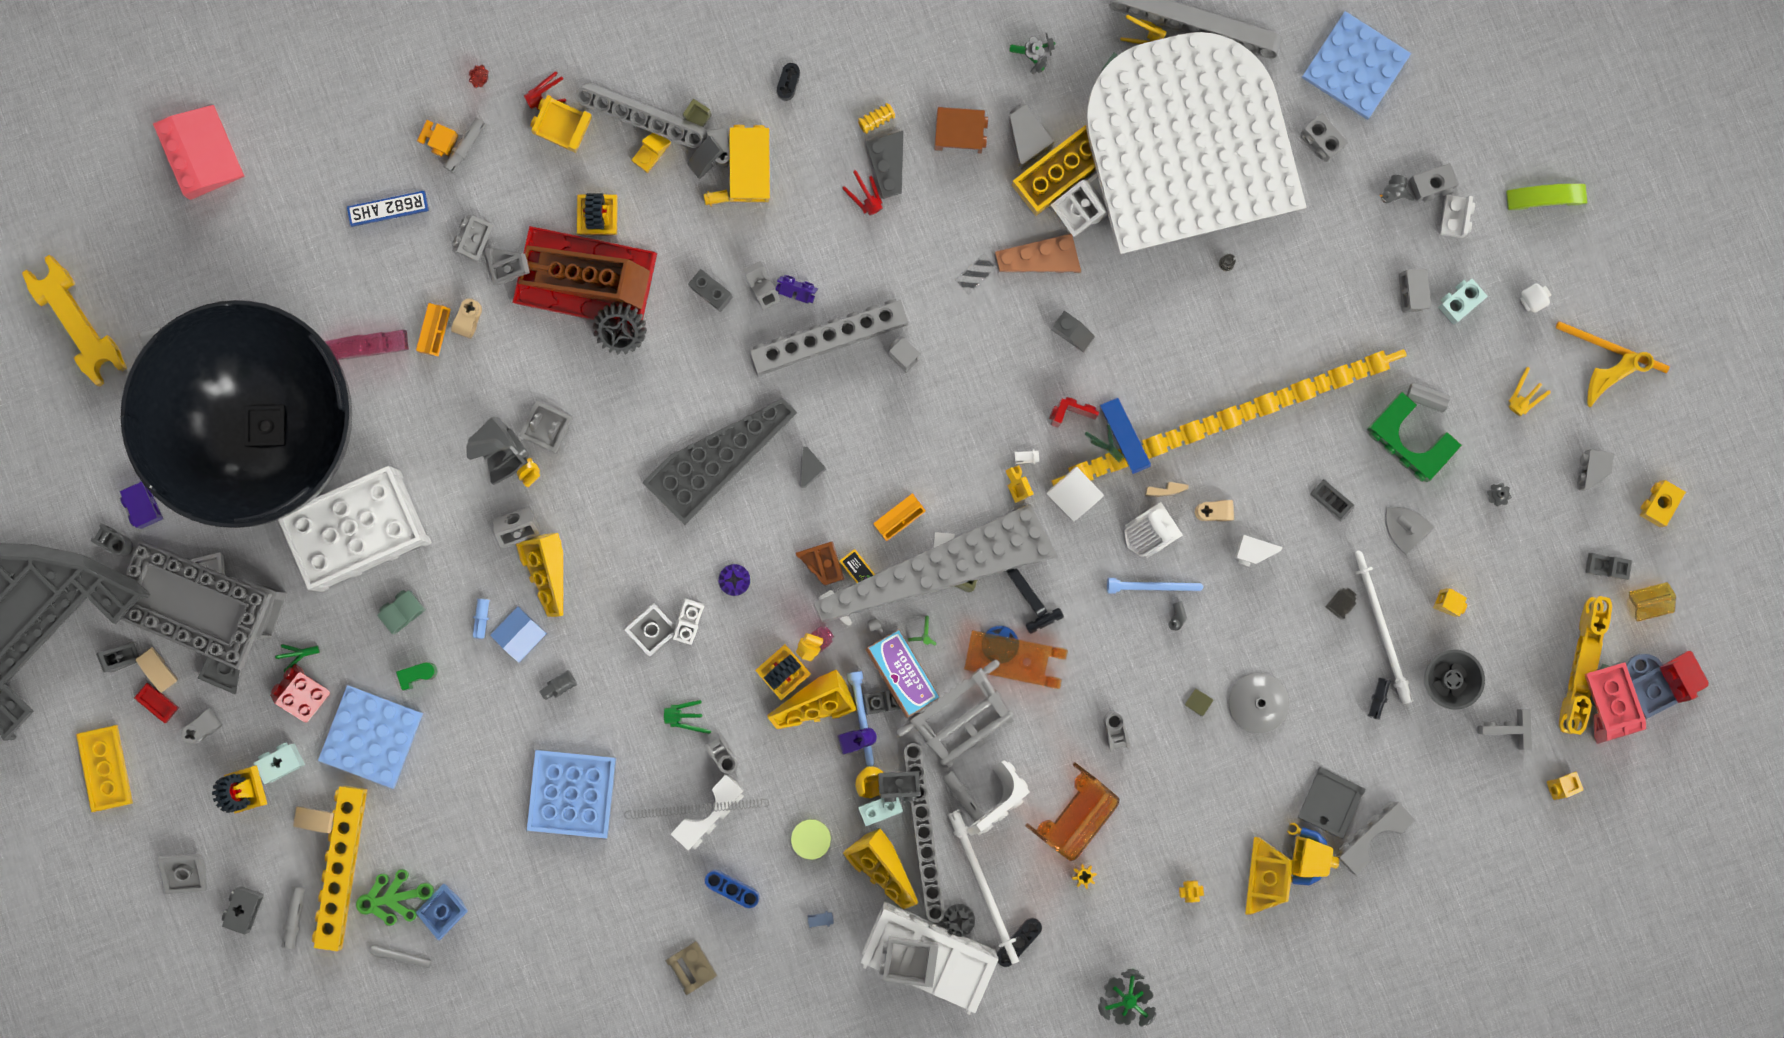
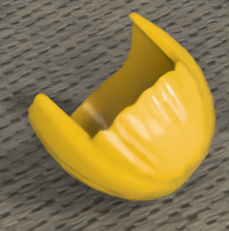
M869 766L859 772L855 781V787L860 797L874 798L879 796L878 773H884L881 769Z

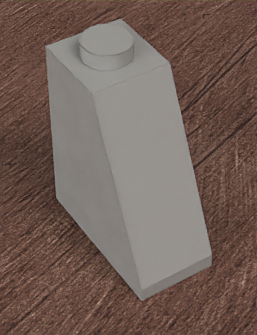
M1026 104L1022 107L1020 105L1015 107L1010 112L1011 115L1009 117L1017 160L1021 169L1054 144L1053 139Z

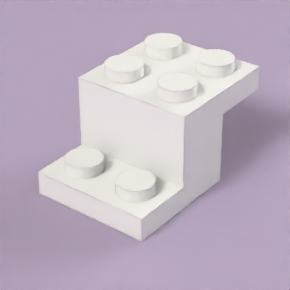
M1097 173L1088 180H1082L1051 204L1073 237H1076L1091 224L1099 223L1108 216Z

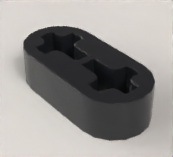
M787 63L781 72L777 85V95L783 101L791 100L797 88L800 69L795 63ZM794 68L796 75L793 74L791 80H788V73L786 71ZM787 83L789 84L788 89L790 93H787L785 96L781 89H785Z

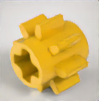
M1081 863L1079 870L1073 869L1076 872V876L1071 878L1072 880H1078L1077 887L1084 884V887L1088 889L1090 882L1095 884L1092 879L1097 873L1090 872L1092 869L1091 865L1088 868H1084L1083 863ZM1083 871L1089 874V876L1086 877V881H1083L1082 878H1079V876L1082 875Z
M1196 880L1184 881L1183 887H1179V896L1185 899V903L1199 902L1200 896H1204V887L1198 885Z

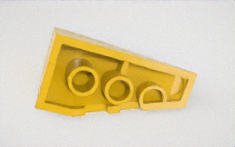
M543 534L516 543L520 561L523 567L527 566L531 574L529 577L530 582L535 583L539 591L537 596L547 616H563V549L559 534Z
M881 828L865 834L843 852L847 860L859 873L863 871L871 878L869 881L875 885L877 883L885 889V894L902 909L918 904L917 897L894 846Z

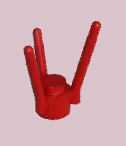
M558 72L548 76L524 95L531 109L536 107L539 110L540 101L544 98L542 93L564 79L561 76L546 85ZM563 98L557 101L564 103L566 102V99Z
M854 170L853 173L867 197L863 201L865 205L845 186L842 189L862 209L864 214L868 212L869 216H872L883 209L881 205L883 202L873 177H869L874 195L871 196L858 172Z

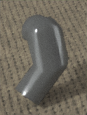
M1182 601L1173 604L1175 615L1169 621V628L1171 630L1177 631L1181 629L1187 620Z

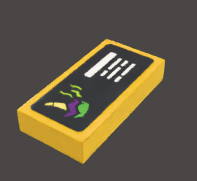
M855 549L839 561L856 583L875 575Z

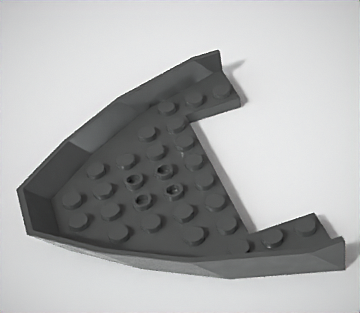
M0 543V736L3 741L15 740L17 736L14 732L34 712L7 682L86 598L113 624H117L140 598H148L150 596L137 581L82 554L34 544Z

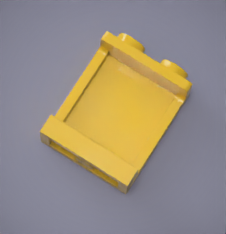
M547 95L546 99L542 98L540 101L538 117L534 116L530 124L532 134L576 153L592 119V114L586 111L581 112Z

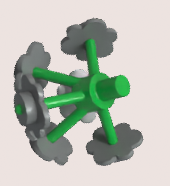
M1127 969L1126 972H1121L1124 978L1130 979L1128 994L1123 993L1125 990L1123 979L1111 977L1108 984L1104 986L1106 990L1105 996L1107 998H1117L1120 995L1122 1002L1108 1005L1107 1001L1100 997V1004H1098L1100 1015L1110 1020V1009H1114L1112 1014L1115 1016V1022L1119 1025L1123 1023L1130 1025L1131 1021L1136 1018L1135 1012L1132 1011V1008H1134L1141 1014L1139 1017L1140 1027L1151 1024L1156 1017V1008L1147 1007L1145 1010H1142L1136 1005L1140 1002L1147 1004L1148 1000H1151L1154 996L1149 984L1137 981L1134 987V980L1145 979V976L1141 975L1136 969Z

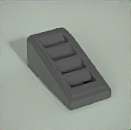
M1324 479L1310 494L1341 522L1354 509V504ZM1326 487L1328 489L1327 492L1320 497L1319 494ZM1333 493L1334 496L1326 502L1327 497ZM1339 499L1340 502L1333 508L1331 505ZM1345 504L1346 507L1339 513L1338 510Z

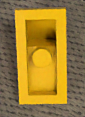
M653 132L642 140L643 146L631 160L646 173H649L672 143L667 138Z

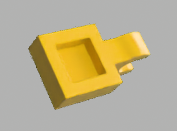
M1019 465L1006 470V474L1011 481L1007 486L1015 503L1034 495L1026 476L1021 478L1022 470Z

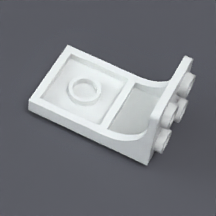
M1004 760L992 767L1002 782L1003 795L996 806L966 829L970 836L974 834L979 836L989 831L993 827L992 822L996 823L998 820L1001 821L1009 814L1007 810L1010 811L1013 808H1017L1024 802L1022 798L1030 793L1027 789V783L1017 776L1016 770L1010 762Z

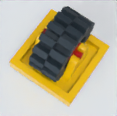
M603 193L577 194V235H617L618 196L604 195Z
M786 644L755 670L781 701L811 675L809 670Z
M257 765L226 774L213 785V789L216 790L212 791V795L216 796V798H213V801L218 802L216 806L218 808L221 807L220 810L223 812H234L236 814L267 805Z

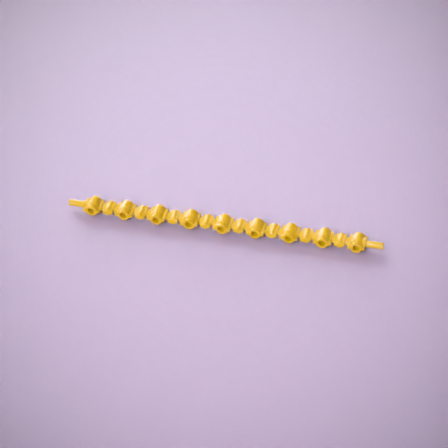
M1402 349L1385 355L1384 350L1364 357V363L1361 359L1350 363L1351 368H1348V365L1345 364L1327 371V377L1325 373L1313 377L1314 382L1307 378L1291 384V390H1288V387L1276 391V396H1274L1273 392L1254 398V404H1251V401L1239 405V410H1237L1235 405L1216 412L1217 418H1214V415L1203 418V423L1201 424L1199 419L1181 425L1179 426L1180 432L1174 429L1165 432L1166 437H1163L1162 433L1141 440L1143 443L1142 447L1148 459L1168 452V446H1170V449L1182 446L1181 441H1184L1185 445L1204 439L1205 432L1209 436L1219 432V427H1221L1222 431L1243 424L1241 421L1243 418L1245 422L1257 418L1256 413H1258L1259 417L1279 411L1278 405L1280 404L1284 408L1294 404V399L1296 403H1300L1316 397L1315 391H1318L1319 394L1331 390V385L1333 390L1354 383L1353 377L1359 380L1367 377V372L1372 376L1390 369V362L1406 357V351ZM1117 449L1104 454L1106 458L1104 460L1101 456L1090 460L1091 465H1088V462L1085 461L1069 467L1068 470L1070 472L1077 466L1091 481L1094 480L1093 474L1099 477L1107 474V469L1109 468L1112 473L1129 466L1121 450ZM1066 475L1051 480L1052 485L1055 486Z

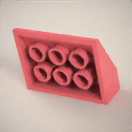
M214 105L172 115L153 123L182 194L189 200L245 177Z

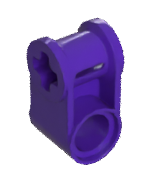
M864 728L837 735L843 755L871 746L877 740V735L872 728Z

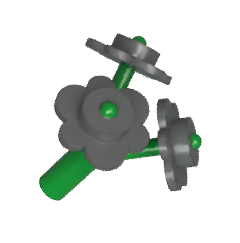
M1045 33L1047 43L1044 44L1033 36L1029 38V42H1026L1025 46L1010 45V52L1024 54L1035 64L1030 71L1032 74L1042 72L1047 66L1046 56L1037 61L1039 56L1044 54L1043 48L1048 47L1050 56H1052L1051 50L1055 49L1054 45L1056 43L1053 42V38H1048V33Z

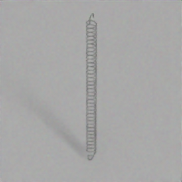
M753 799V804H754L753 807L751 806V800H750V801H749V802H750V807H751V808H754V807L757 808V807L755 806V800ZM677 806V812H678L677 814L675 813V807H673V811H674V814H675V815H678V814H679V807H678V806Z

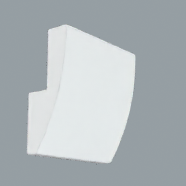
M1077 466L1046 493L1073 522L1104 496Z

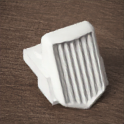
M1161 502L1126 524L1124 531L1127 548L1138 556H1145L1146 558H1149L1183 536Z

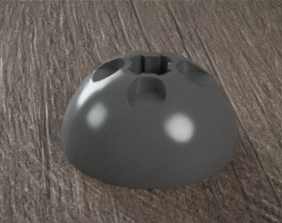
M1454 649L1441 652L1430 661L1425 671L1424 682L1426 690L1434 702L1447 709L1459 710L1471 706L1479 699L1485 686V674L1480 662L1473 655Z

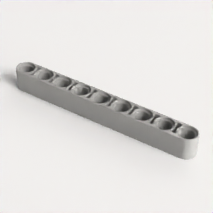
M1111 0L1109 4L1110 8L1114 11L1184 33L1205 32L1230 38L1253 54L1269 59L1277 57L1282 37L1277 33L1171 0Z
M909 743L904 748L906 772H909L914 766L921 769V775L919 776L920 787L924 789L922 797H916V800L911 801L926 916L929 921L937 923L944 917V906L923 755L918 744ZM911 746H915L919 750L918 755L914 758L909 757L907 754V750ZM920 806L927 809L926 816L922 818L915 814L916 809ZM921 827H927L930 830L929 835L925 838L920 837L918 834V830ZM924 847H930L933 851L932 855L928 858L921 855V850ZM927 867L935 869V875L931 878L924 875V870ZM930 887H935L938 890V894L934 898L927 895V890ZM934 907L941 910V914L937 918H933L929 914L930 910Z

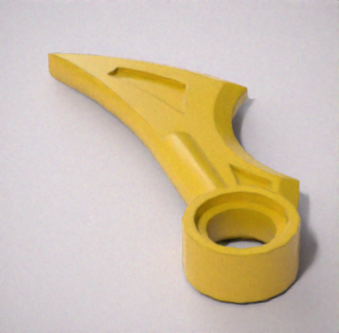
M1647 352L1624 354L1621 361L1612 368H1595L1588 387V407H1592L1595 401L1610 386L1634 371H1649L1654 365L1653 356ZM1641 356H1645L1648 359L1647 366L1643 368L1638 365V359Z

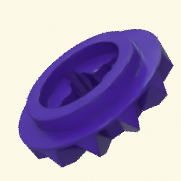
M731 564L724 567L720 572L718 582L724 593L738 596L749 588L750 575L743 566ZM733 571L736 577L743 578V580L736 583V589H734L732 582H726V580L732 578Z

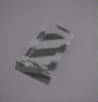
M984 253L961 273L955 281L969 295L998 267Z

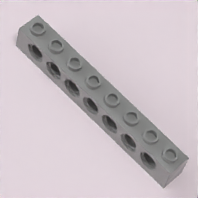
M891 299L884 302V306L877 307V305L866 308V312L859 314L856 311L848 314V318L842 320L840 318L828 321V325L822 327L821 324L814 325L809 328L810 331L804 333L797 331L792 333L789 338L783 339V337L772 340V344L765 346L762 343L754 346V350H751L750 353L758 376L907 326L908 320L901 300ZM886 312L890 314L891 318L889 321L884 322L880 320L879 316ZM869 319L872 325L869 328H864L861 326V321ZM845 325H850L853 327V332L851 334H844L842 328ZM830 331L835 336L831 341H827L823 338L824 333ZM807 338L815 339L816 343L813 347L805 346L804 342ZM789 344H794L797 347V350L792 354L786 352V347ZM776 351L778 353L777 358L769 360L767 358L768 352Z

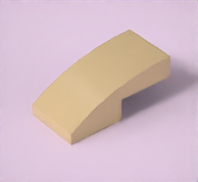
M1168 482L1166 483V489L1146 487L1145 496L1163 497L1175 495L1187 490L1188 485Z
M153 647L136 658L143 672L160 693L177 682L178 678L165 665V661Z
M296 806L293 826L317 832L331 833L334 813Z

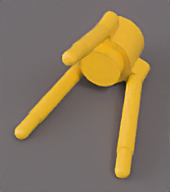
M1126 15V19L1149 31L1147 38L1150 40L1121 37L1120 40L1143 44L1164 39L1167 31L1152 22L1143 19L1139 21L1134 17Z
M1526 367L1513 396L1508 400L1511 403L1508 406L1509 409L1518 416L1526 415L1532 407L1551 393L1548 390L1530 403L1529 400L1542 386V383H1539L1526 397L1521 395L1517 397L1530 370L1529 367Z

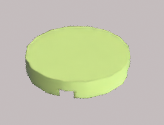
M804 820L792 832V847L797 855L804 859L813 860L820 858L830 847V831L819 820Z

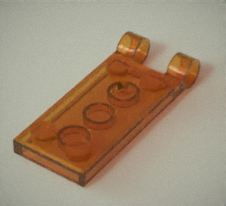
M972 630L964 670L975 672L979 668L984 669L992 661L998 660L1000 662L999 667L988 675L1060 689L1062 679L1047 676L1045 672L1048 657L1066 660L1068 649ZM1029 658L1031 660L1030 665H1024L1023 660Z

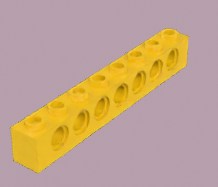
M339 786V790L335 792L336 810L332 811L334 813L333 828L331 833L328 834L330 847L325 854L327 866L326 870H323L321 879L324 885L318 897V901L321 904L320 910H317L315 922L318 923L317 929L314 930L312 935L314 948L340 951L343 948L368 789ZM346 802L352 805L350 813H347L344 809ZM343 822H346L349 825V831L347 833H344L341 830V825ZM340 842L346 845V851L344 853H341L338 850V844ZM337 862L341 863L343 866V870L341 873H338L335 870V864ZM334 882L340 887L338 893L332 891L331 887ZM330 903L336 905L335 913L329 911L328 906ZM326 923H330L333 926L332 933H328L325 930Z

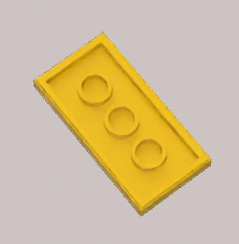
M118 725L77 733V742L91 813L133 804Z

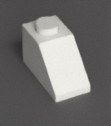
M1243 535L1240 538L1234 559L1239 560L1238 564L1250 567V564H1257L1280 552L1282 547Z

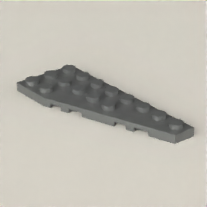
M784 399L762 408V410L748 415L734 424L732 423L678 452L670 454L642 483L686 525L797 412Z

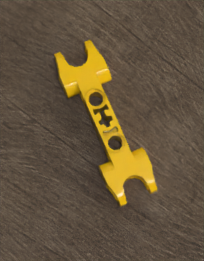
M1598 596L1597 598L1589 597L1584 604L1579 622L1580 637L1577 642L1570 673L1567 697L1563 699L1560 710L1559 728L1561 732L1581 735L1587 727L1592 703L1590 700L1591 692L1584 674L1597 671L1603 636L1609 628L1612 602L1610 598ZM1602 600L1605 601L1607 604V609L1604 612V604ZM1593 601L1591 609L1589 610V604ZM1565 719H1567V729H1565L1563 725ZM1581 721L1582 726L1579 730H1577L1579 722Z

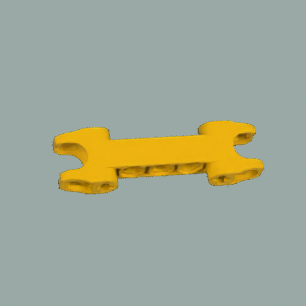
M48 255L45 257V262L48 265L49 273L45 279L38 280L27 269L22 272L27 289L41 307L47 303L50 304L81 351L74 356L76 364L96 386L100 387L105 384L100 374V368L103 363L111 361L115 368L122 372L127 369L121 351L109 335L100 339L68 290L75 285L73 278L53 256Z

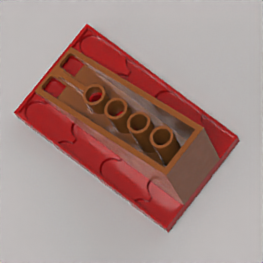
M529 226L523 254L526 255L530 273L518 277L513 298L514 304L594 320L595 316L598 315V311L600 309L603 310L605 305L611 307V304L615 302L619 306V303L622 302L624 307L630 304L631 310L637 308L636 314H642L644 317L657 258L656 252Z

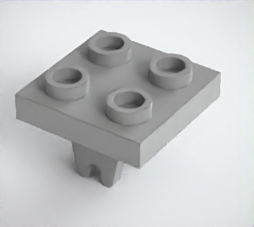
M536 400L519 436L557 453L573 417Z

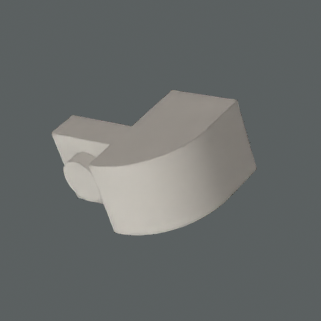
M761 261L743 269L762 310L780 302Z

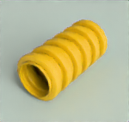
M885 103L884 107L880 106L879 109H874V112H869L868 116L865 114L863 118H858V124L862 131L867 134L869 130L873 131L874 127L878 128L880 124L884 125L885 121L889 122L891 118L895 119L894 110L890 104Z

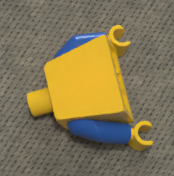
M1296 823L1289 824L1296 827V832L1291 833L1287 831L1288 834H1300V836H1296L1292 859L1293 876H1291V882L1293 884L1312 885L1321 880L1322 877L1328 876L1330 868H1338L1339 858L1333 856V848L1327 846V841L1319 832L1304 827L1301 829Z

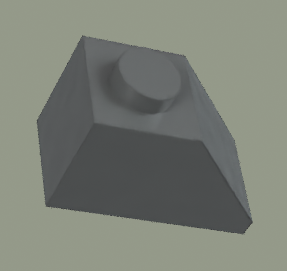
M1065 310L1051 329L1083 353L1095 337L1079 320Z

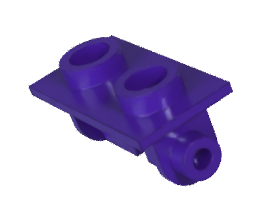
M789 275L780 276L777 280L779 283L775 289L778 291V294L792 298L793 293L797 292L795 300L809 304V302L813 304L814 295L818 291L814 284L805 281L803 283L795 281V278Z

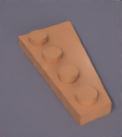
M1072 234L995 252L999 272L1081 273Z

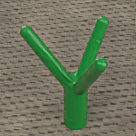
M281 644V648L294 652L275 655V659L297 656L284 669L285 673L288 668H292L304 656L320 653L318 645L300 649Z

